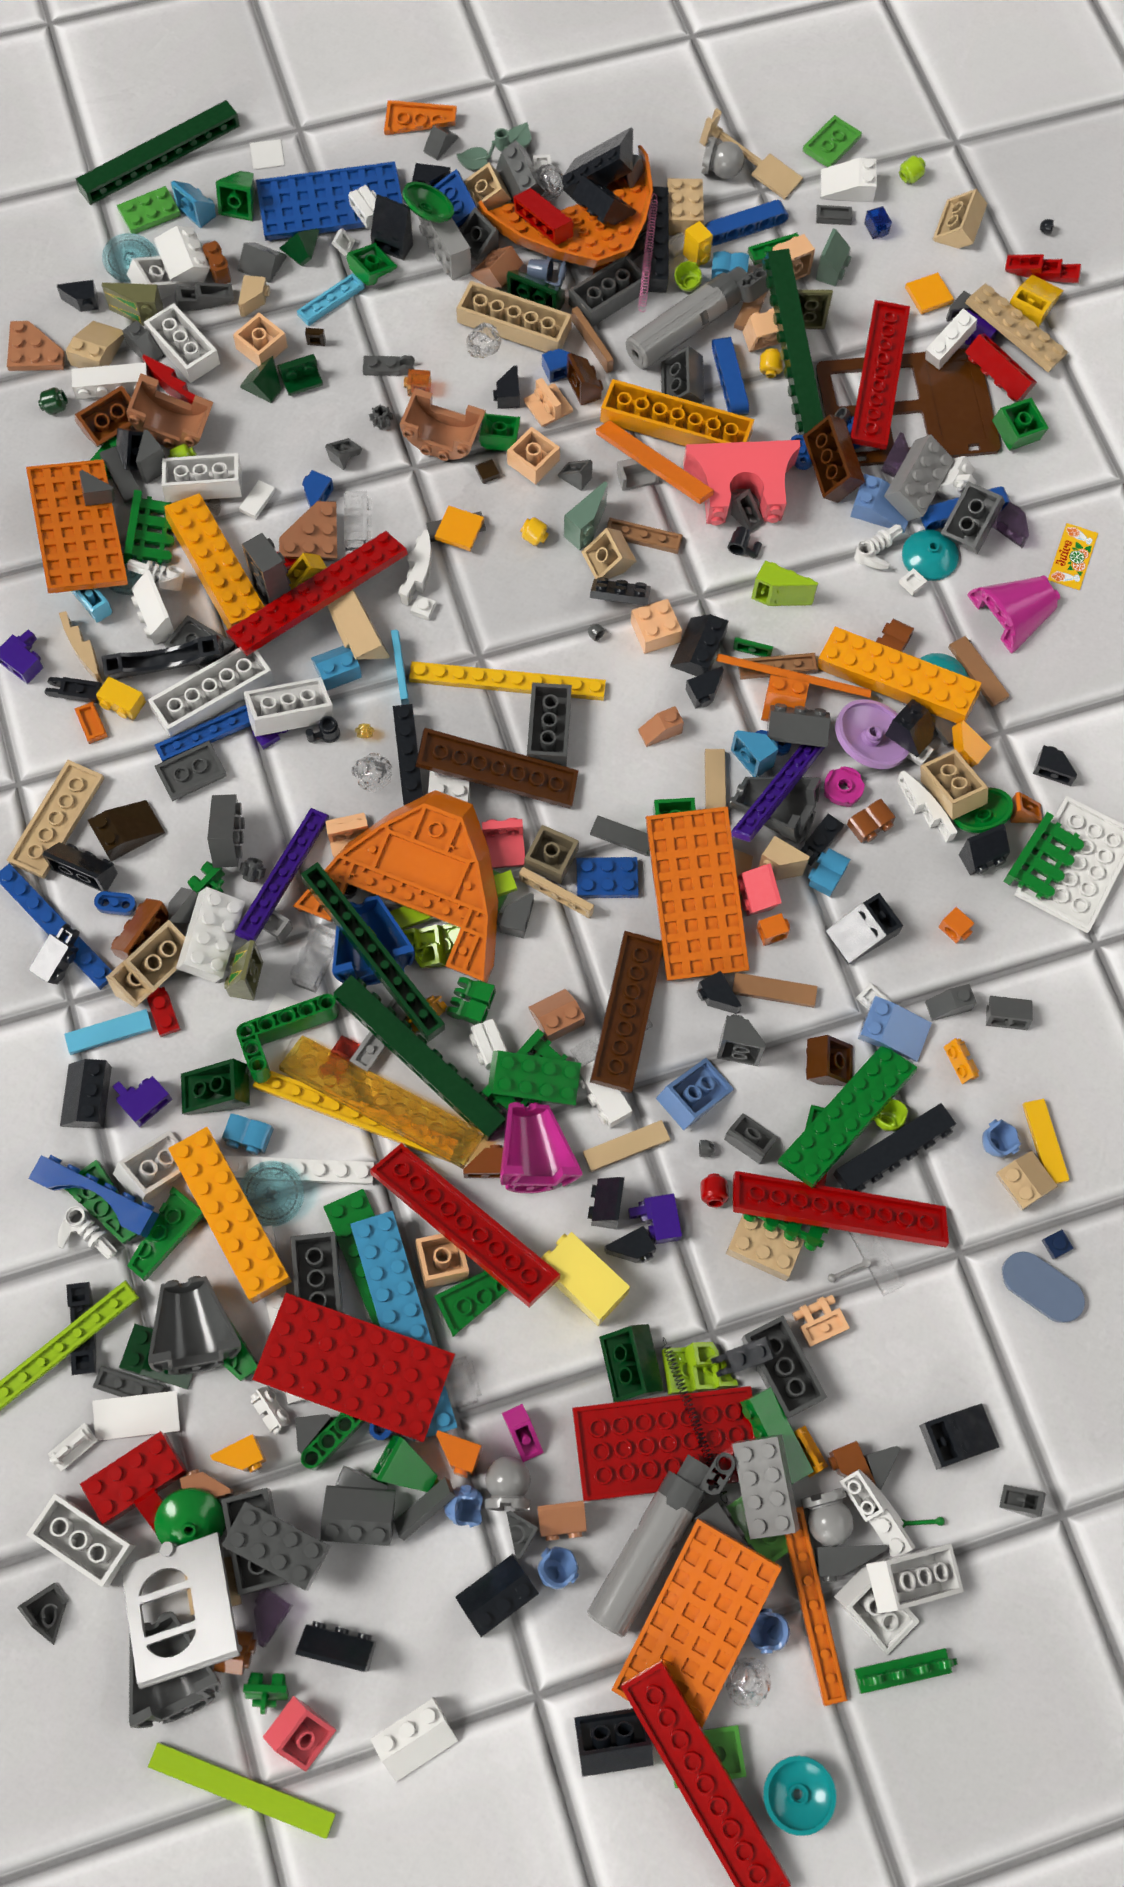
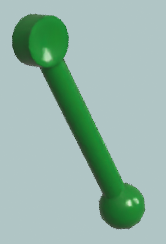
M943 1517L914 1521L902 1519L904 1522L903 1528L911 1525L928 1524L943 1526L945 1523Z

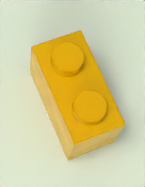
M700 221L685 229L683 255L688 261L695 262L698 267L710 260L713 234Z
M109 676L96 694L99 705L106 710L111 709L124 719L128 717L134 720L146 703L142 692Z

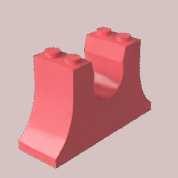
M800 440L686 444L683 469L714 490V495L704 501L706 524L720 525L725 523L731 493L736 490L750 489L757 497L759 511L764 521L769 523L781 521L786 507L785 475L796 463L800 450Z

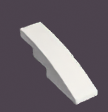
M901 771L897 781L913 813L922 812L930 828L938 826L946 843L954 840L957 830L943 808L917 780L906 771Z

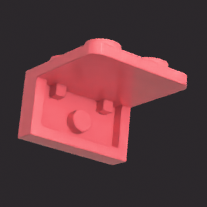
M508 818L503 821L490 819L482 822V831L489 848L492 868L524 866L525 850L522 819Z

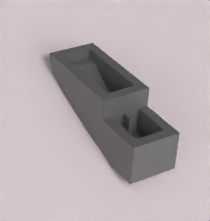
M196 282L195 287L176 286L174 295L176 306L181 311L208 309L234 301L232 284Z

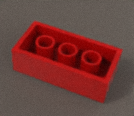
M160 1431L80 1483V1486L103 1525L109 1526L136 1508L134 1504L136 1499L153 1488L160 1492L183 1477L188 1471L166 1433Z

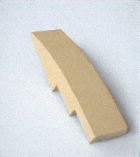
M67 611L60 612L59 616L64 631L77 657L90 675L97 682L103 683L91 641H84L79 626L72 627Z

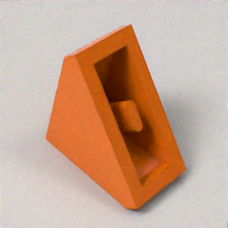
M1021 792L1015 793L1012 798L1014 808L1010 817L1011 823H1040L1042 821L1041 804Z

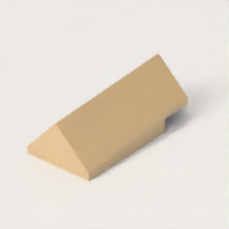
M354 590L349 591L327 605L344 647L351 649L355 660L388 659L390 657L367 611Z
M167 920L106 976L115 996L135 1008L177 970L176 966L185 936L170 920Z

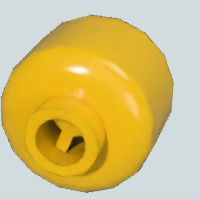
M768 348L760 355V372L768 378H775L783 371L784 361H782L778 349Z
M536 517L527 518L520 530L522 532L521 537L534 546H537L540 542L544 544L549 535L546 532L548 526Z

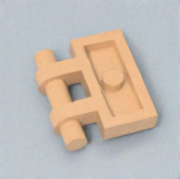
M833 1295L825 1298L822 1296L817 1299V1302L808 1306L803 1305L799 1307L798 1311L792 1313L795 1321L802 1318L806 1321V1324L800 1326L799 1329L809 1348L850 1329L840 1308L831 1311L829 1306L836 1303ZM822 1310L824 1315L814 1320L811 1314Z

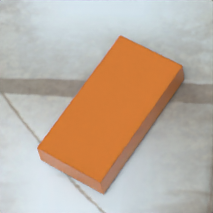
M93 702L75 708L89 744L108 737Z

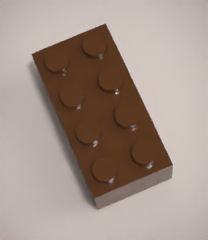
M829 414L808 431L803 438L823 498L839 503L865 483V479L845 420Z

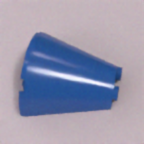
M369 896L361 904L350 902L365 923L374 931L376 937L404 971V967L407 965L411 966L415 958L414 947L379 896ZM336 925L332 965L334 977L342 983L351 975L355 979L359 977L366 985L381 983Z

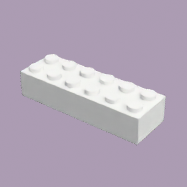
M238 648L148 699L153 713L171 738L200 725L245 699V691L264 688L273 683L274 679L271 669L257 650L246 656Z

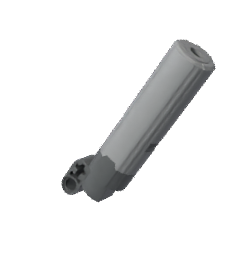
M737 266L728 273L722 272L628 337L626 340L628 355L638 367L642 369L650 367L722 316L741 300L746 303L753 302L770 289L766 286V271L763 268H757L750 274H747L743 268Z
M688 1454L677 1475L670 1470L667 1472L641 1517L638 1528L634 1529L587 1610L589 1617L610 1632L620 1637L626 1636L672 1556L673 1548L680 1542L707 1493L717 1496L725 1489L736 1469V1462L731 1454H719L710 1468ZM725 1457L732 1461V1466L727 1471L721 1470L719 1467L720 1460ZM716 1469L720 1474L726 1475V1478L723 1480L720 1477L717 1481L720 1486L719 1489L714 1488L710 1491L708 1481L715 1480L717 1474L713 1473V1471Z

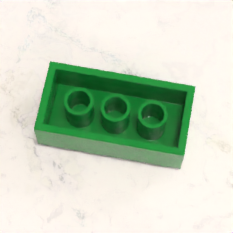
M500 1050L493 1051L487 1094L569 1106L576 1105L581 1063Z

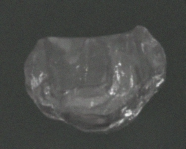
M550 164L541 165L536 170L546 191L541 196L545 199L556 200L563 193L562 171Z
M481 323L470 332L466 339L467 351L473 358H486L495 354L501 346L499 332L491 323Z
M370 753L368 756L356 761V764L352 767V774L358 779L360 787L375 793L381 791L391 782L392 766L389 760L380 753Z
M755 1657L737 1659L725 1686L730 1699L739 1707L747 1709L759 1706L771 1690L768 1667L764 1662Z

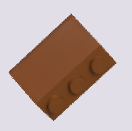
M121 385L76 413L75 422L84 435L94 445L99 447L117 435V428L127 429L132 426L127 417V408L131 397Z
M146 898L143 903L138 905L133 918L125 923L123 932L120 936L115 937L112 942L111 950L115 956L125 960L168 920V911L164 903L160 900Z

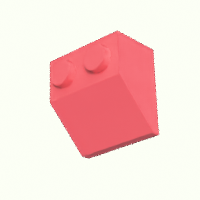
M771 863L743 872L737 876L738 888L742 896L741 905L742 909L746 911L747 916L770 911L782 903Z
M293 1696L264 1734L263 1738L276 1753L306 1772L334 1735L336 1729L312 1708Z

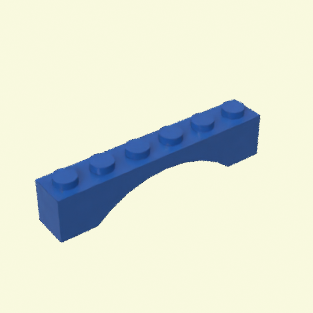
M51 1154L49 1158L43 1155L40 1156L28 1179L53 1191L66 1188L91 1190L101 1196L112 1207L122 1227L142 1237H148L159 1216L158 1213L153 1211L154 1206L144 1201L141 1205L134 1202L136 1197L126 1192L121 1195L116 1192V1187L105 1183L104 1186L97 1183L99 1178L89 1173L86 1176L79 1174L81 1169L71 1164H68L67 1167L61 1165L62 1160Z

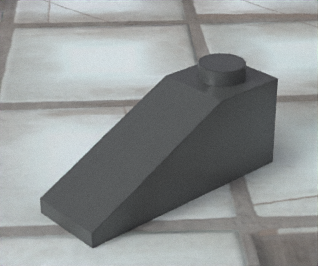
M887 1545L816 1547L814 1550L818 1575L823 1577V1582L837 1581L838 1576L846 1575L888 1550Z

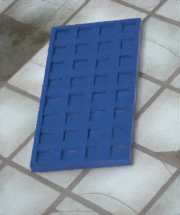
M395 161L256 180L265 241L290 238L298 232L315 228L319 230V233L338 231L342 228L349 230L365 227L350 206L348 194L366 185L370 191L374 190L376 195L378 194L388 197L393 201L403 203Z

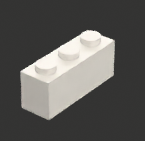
M962 309L927 347L925 359L937 369H940L976 330L977 319L965 309Z
M594 1061L581 1067L579 1086L581 1089H586L589 1094L587 1095L588 1101L592 1107H597L599 1119L603 1125L607 1124L610 1129L631 1117L632 1109L620 1090L590 1083Z

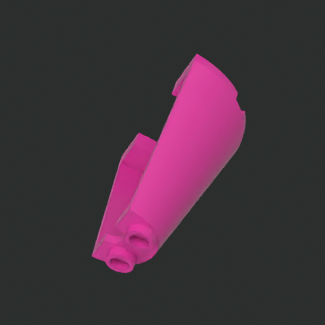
M1045 575L977 587L967 595L978 610L986 604L1005 630L1000 639L1011 654L1056 610L1057 601L1060 600L1058 591L1053 589Z
M513 1102L508 1105L500 1170V1183L505 1185L506 1190L516 1193L546 1192L553 1190V1186H557L562 1183V1186H566L583 1175L549 1105L531 1103L528 1107H524V1104L520 1102Z

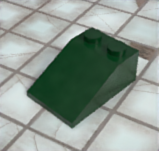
M233 1058L181 1073L182 1114L228 1111L249 1106V1068L247 1064Z
M134 1324L119 1368L129 1373L188 1390L194 1373L171 1375L168 1373V1370L164 1369L160 1373L154 1371L148 1363L153 1329Z

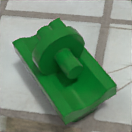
M207 861L201 867V872L206 876L200 880L194 875L187 882L189 887L197 894L206 887L223 893L224 891L221 889V886L225 882L221 878L225 873L222 871V867L213 868V864Z
M251 1672L248 1683L243 1686V1693H245V1699H253L252 1707H260L261 1715L267 1714L268 1707L276 1708L277 1700L288 1701L289 1692L286 1686L285 1674L275 1673L272 1675L271 1685H263L264 1675L259 1672Z

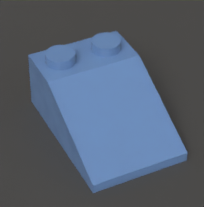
M864 474L865 483L859 488L850 517L886 528H891L897 524L902 527L903 533H905L908 521L884 497L890 484L881 478Z
M875 996L871 1002L858 1039L877 1047L882 1046L891 1049L898 1055L917 1062L932 1023L893 1002Z
M705 1058L667 1085L656 1099L678 1125L685 1130L734 1089L711 1062Z

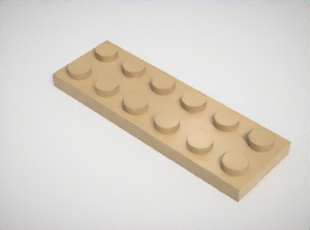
M986 283L966 300L965 304L1048 373L1067 355L1068 352L1061 344L1055 342L1048 333L1043 332L1033 321L1025 317L1020 310L1013 307L1007 299L1001 297Z
M67 760L9 855L7 862L45 879L51 868L44 859L43 852L59 842L66 844L105 779L104 776Z

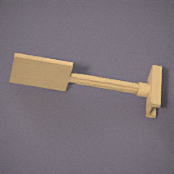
M716 108L712 119L710 117L706 119L699 143L705 146L708 143L709 137H715L723 142L728 141L737 144L742 149L744 157L757 166L751 175L785 200L802 181L803 177L770 153L764 160H761L724 133L723 129L718 126L722 112Z

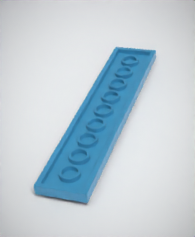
M393 1210L351 1223V1229L380 1327L433 1346ZM445 1385L426 1438L436 1435L437 1430L446 1432L458 1428Z

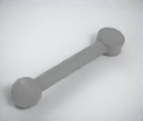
M865 1258L860 1264L837 1274H829L828 1280L835 1282L837 1278L862 1267H869L871 1262Z

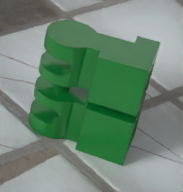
M459 977L457 984L462 988H455L454 994L460 998H451L450 1003L456 1007L449 1006L446 1014L452 1018L464 1020L474 1025L483 1023L487 1018L488 1009H490L496 994L495 985L473 981L466 977Z

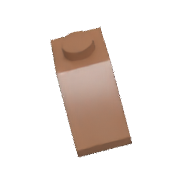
M676 706L657 713L641 726L638 731L645 746L648 747L681 734L684 722Z
M199 1469L188 1471L185 1473V1477L180 1478L182 1489H203L213 1494L217 1499L234 1495L233 1489L210 1475L199 1472Z

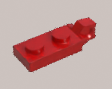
M158 987L148 996L147 1000L160 1037H163L181 1029L165 987Z

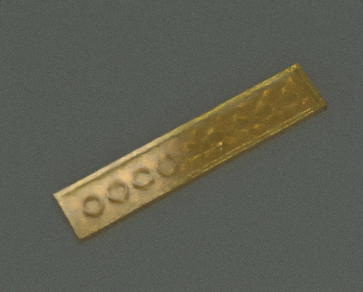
M303 1035L279 1065V1070L462 1169L485 1136L478 1128L368 1070L366 1072L348 1059Z

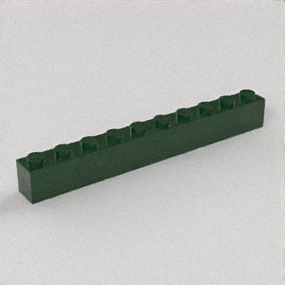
M225 100L77 177L76 182L79 192L92 205L240 127L238 114L229 102Z
M788 248L768 251L762 261L763 270L767 273L766 286L770 289L771 293L770 305L774 308L773 321L778 328L777 340L778 343H781L780 355L785 363L784 375L789 383L788 395L792 397L793 404L791 405L792 414L796 417L795 430L796 433L804 436L824 418L790 250Z
M317 862L301 873L303 883L427 1042L445 1030V1023L321 865Z
M351 975L333 992L335 999L488 1141L505 1123V1113L499 1107H493L488 1103L489 1098L480 1091L478 1093L473 1089L474 1085L468 1078H462L458 1075L459 1071L453 1064L444 1062L442 1060L443 1056L438 1050L429 1048L426 1045L428 1042L420 1034L415 1035L411 1031L412 1027L405 1020L400 1021L396 1017L397 1013L390 1006L385 1007L381 1003L382 999L375 992L370 993L366 989L367 985L359 977L355 979Z

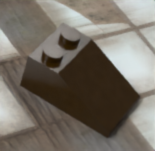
M147 800L105 810L87 820L110 861L165 833Z

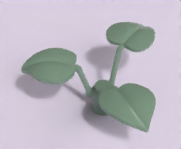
M528 123L520 124L510 130L504 128L497 129L494 133L495 140L492 141L489 154L482 147H473L457 154L459 162L465 168L477 171L487 164V160L491 158L495 146L499 151H502L516 140L524 148L531 143Z

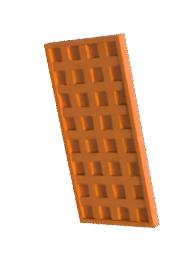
M104 459L26 467L48 594L128 585L112 503L85 506L79 472L82 469L108 484Z
M728 806L646 816L666 980L709 976L719 971L722 974L749 971Z
M698 1518L612 1691L628 1700L621 1688V1684L663 1660L701 1728H703L783 1567Z

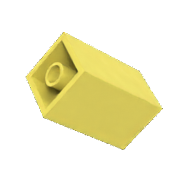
M570 1232L568 1236L563 1234L556 1242V1248L553 1251L548 1250L541 1259L560 1273V1279L554 1285L599 1326L628 1295L630 1286L573 1232Z

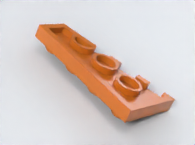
M388 100L384 135L432 129L433 126H455L457 106Z

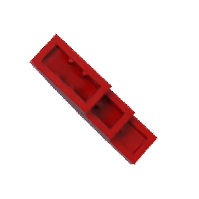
M1044 254L1008 255L1005 272L1027 278L1033 274L1044 281L1079 283L1081 264H1063V259H1044Z
M146 355L142 356L143 362H146L149 374L152 378L159 380L158 385L172 397L193 404L195 394L188 391L186 382L177 378L174 369Z

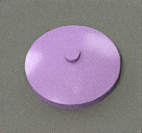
M855 700L848 703L837 716L835 732L842 748L859 763L875 769H889L899 765L909 753V751L885 736L892 720L898 715L890 707L873 700Z

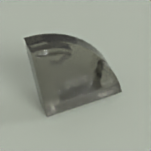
M220 499L204 500L210 512L218 516L221 511Z

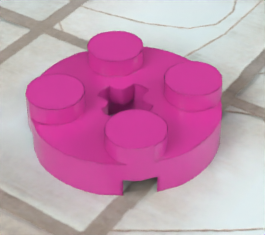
M846 766L831 770L824 781V796L834 804L851 807L861 798L865 785L860 773ZM847 783V788L849 789L843 790L839 784Z

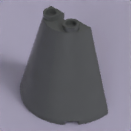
M745 777L742 784L738 785L735 796L731 797L729 808L745 815L775 777ZM801 777L764 826L793 842H803L810 831L816 814L814 809L816 802L819 800L821 778Z
M192 1276L186 1283L170 1280L165 1284H161L148 1357L149 1366L154 1371L160 1373L164 1369L168 1370V1373L171 1375L198 1373L223 1365L224 1359L227 1357L233 1359L240 1352L241 1342L206 1276Z
M171 1611L159 1615L158 1621L152 1625L150 1622L144 1623L146 1637L182 1625L174 1612ZM186 1632L151 1644L149 1649L160 1657H173L183 1652L189 1646L192 1639ZM130 1637V1727L149 1728L153 1726L152 1722L155 1721L166 1724L178 1720L207 1705L215 1698L214 1692L221 1691L220 1680L210 1666L140 1690L137 1684Z

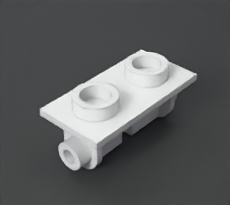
M268 1386L257 1389L256 1393L251 1395V1403L259 1415L267 1411L268 1415L262 1420L270 1432L276 1435L283 1430V1427L292 1424L287 1411L281 1408L276 1400V1394Z
M84 1423L48 1453L50 1456L49 1460L62 1472L99 1440Z

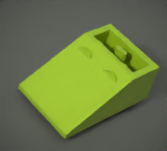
M765 560L755 579L751 599L767 606L812 605L818 583L811 578L803 577L792 570H787L776 563H770Z

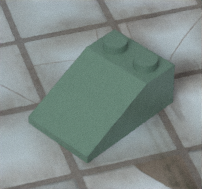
M606 481L564 515V537L579 550L585 546L587 547L593 541L607 503L608 483Z

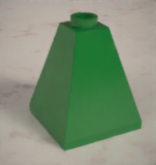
M238 171L216 181L218 215L253 221L254 173Z
M392 1435L370 1477L381 1482L428 1492L439 1482V1479H437L438 1475L403 1438Z

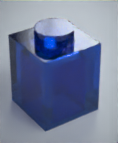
M881 206L867 211L864 224L872 239H876L889 234L892 221L884 207Z

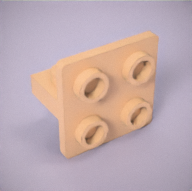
M543 378L536 380L535 393L524 398V403L541 427L573 412L572 406L556 384L553 383L548 386Z
M365 813L327 820L325 822L333 858L339 854L347 843L368 829Z

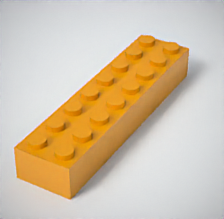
M612 379L601 406L600 422L606 423L610 420L620 428L686 446V444L749 442L755 420Z
M200 493L164 506L166 519L227 629L265 607Z
M836 626L818 658V669L906 704L913 699L927 708L931 714L954 723H959L963 720L967 721L980 694L982 684L979 681Z
M205 1127L169 1147L168 1149L251 1303L258 1302L292 1282L209 1128Z

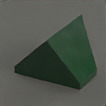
M315 228L298 232L279 249L303 266L312 259L319 230Z
M273 356L251 371L240 385L241 389L271 404L281 391Z

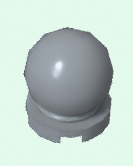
M709 137L708 142L711 144H709V148L705 149L702 166L705 168H703L701 173L709 175L710 171L713 170L716 176L723 179L737 176L744 165L742 149L733 142L724 141L718 144L717 138Z
M503 1456L494 1460L488 1467L485 1482L491 1497L485 1499L486 1510L504 1511V1506H511V1508H515V1511L530 1510L531 1500L525 1499L524 1495L529 1490L531 1478L529 1470L522 1460L513 1456Z
M844 1487L800 1499L802 1507L810 1510L807 1518L810 1533L814 1539L826 1546H838L844 1543L850 1537L854 1528L853 1515L849 1507L842 1503V1498L847 1497Z

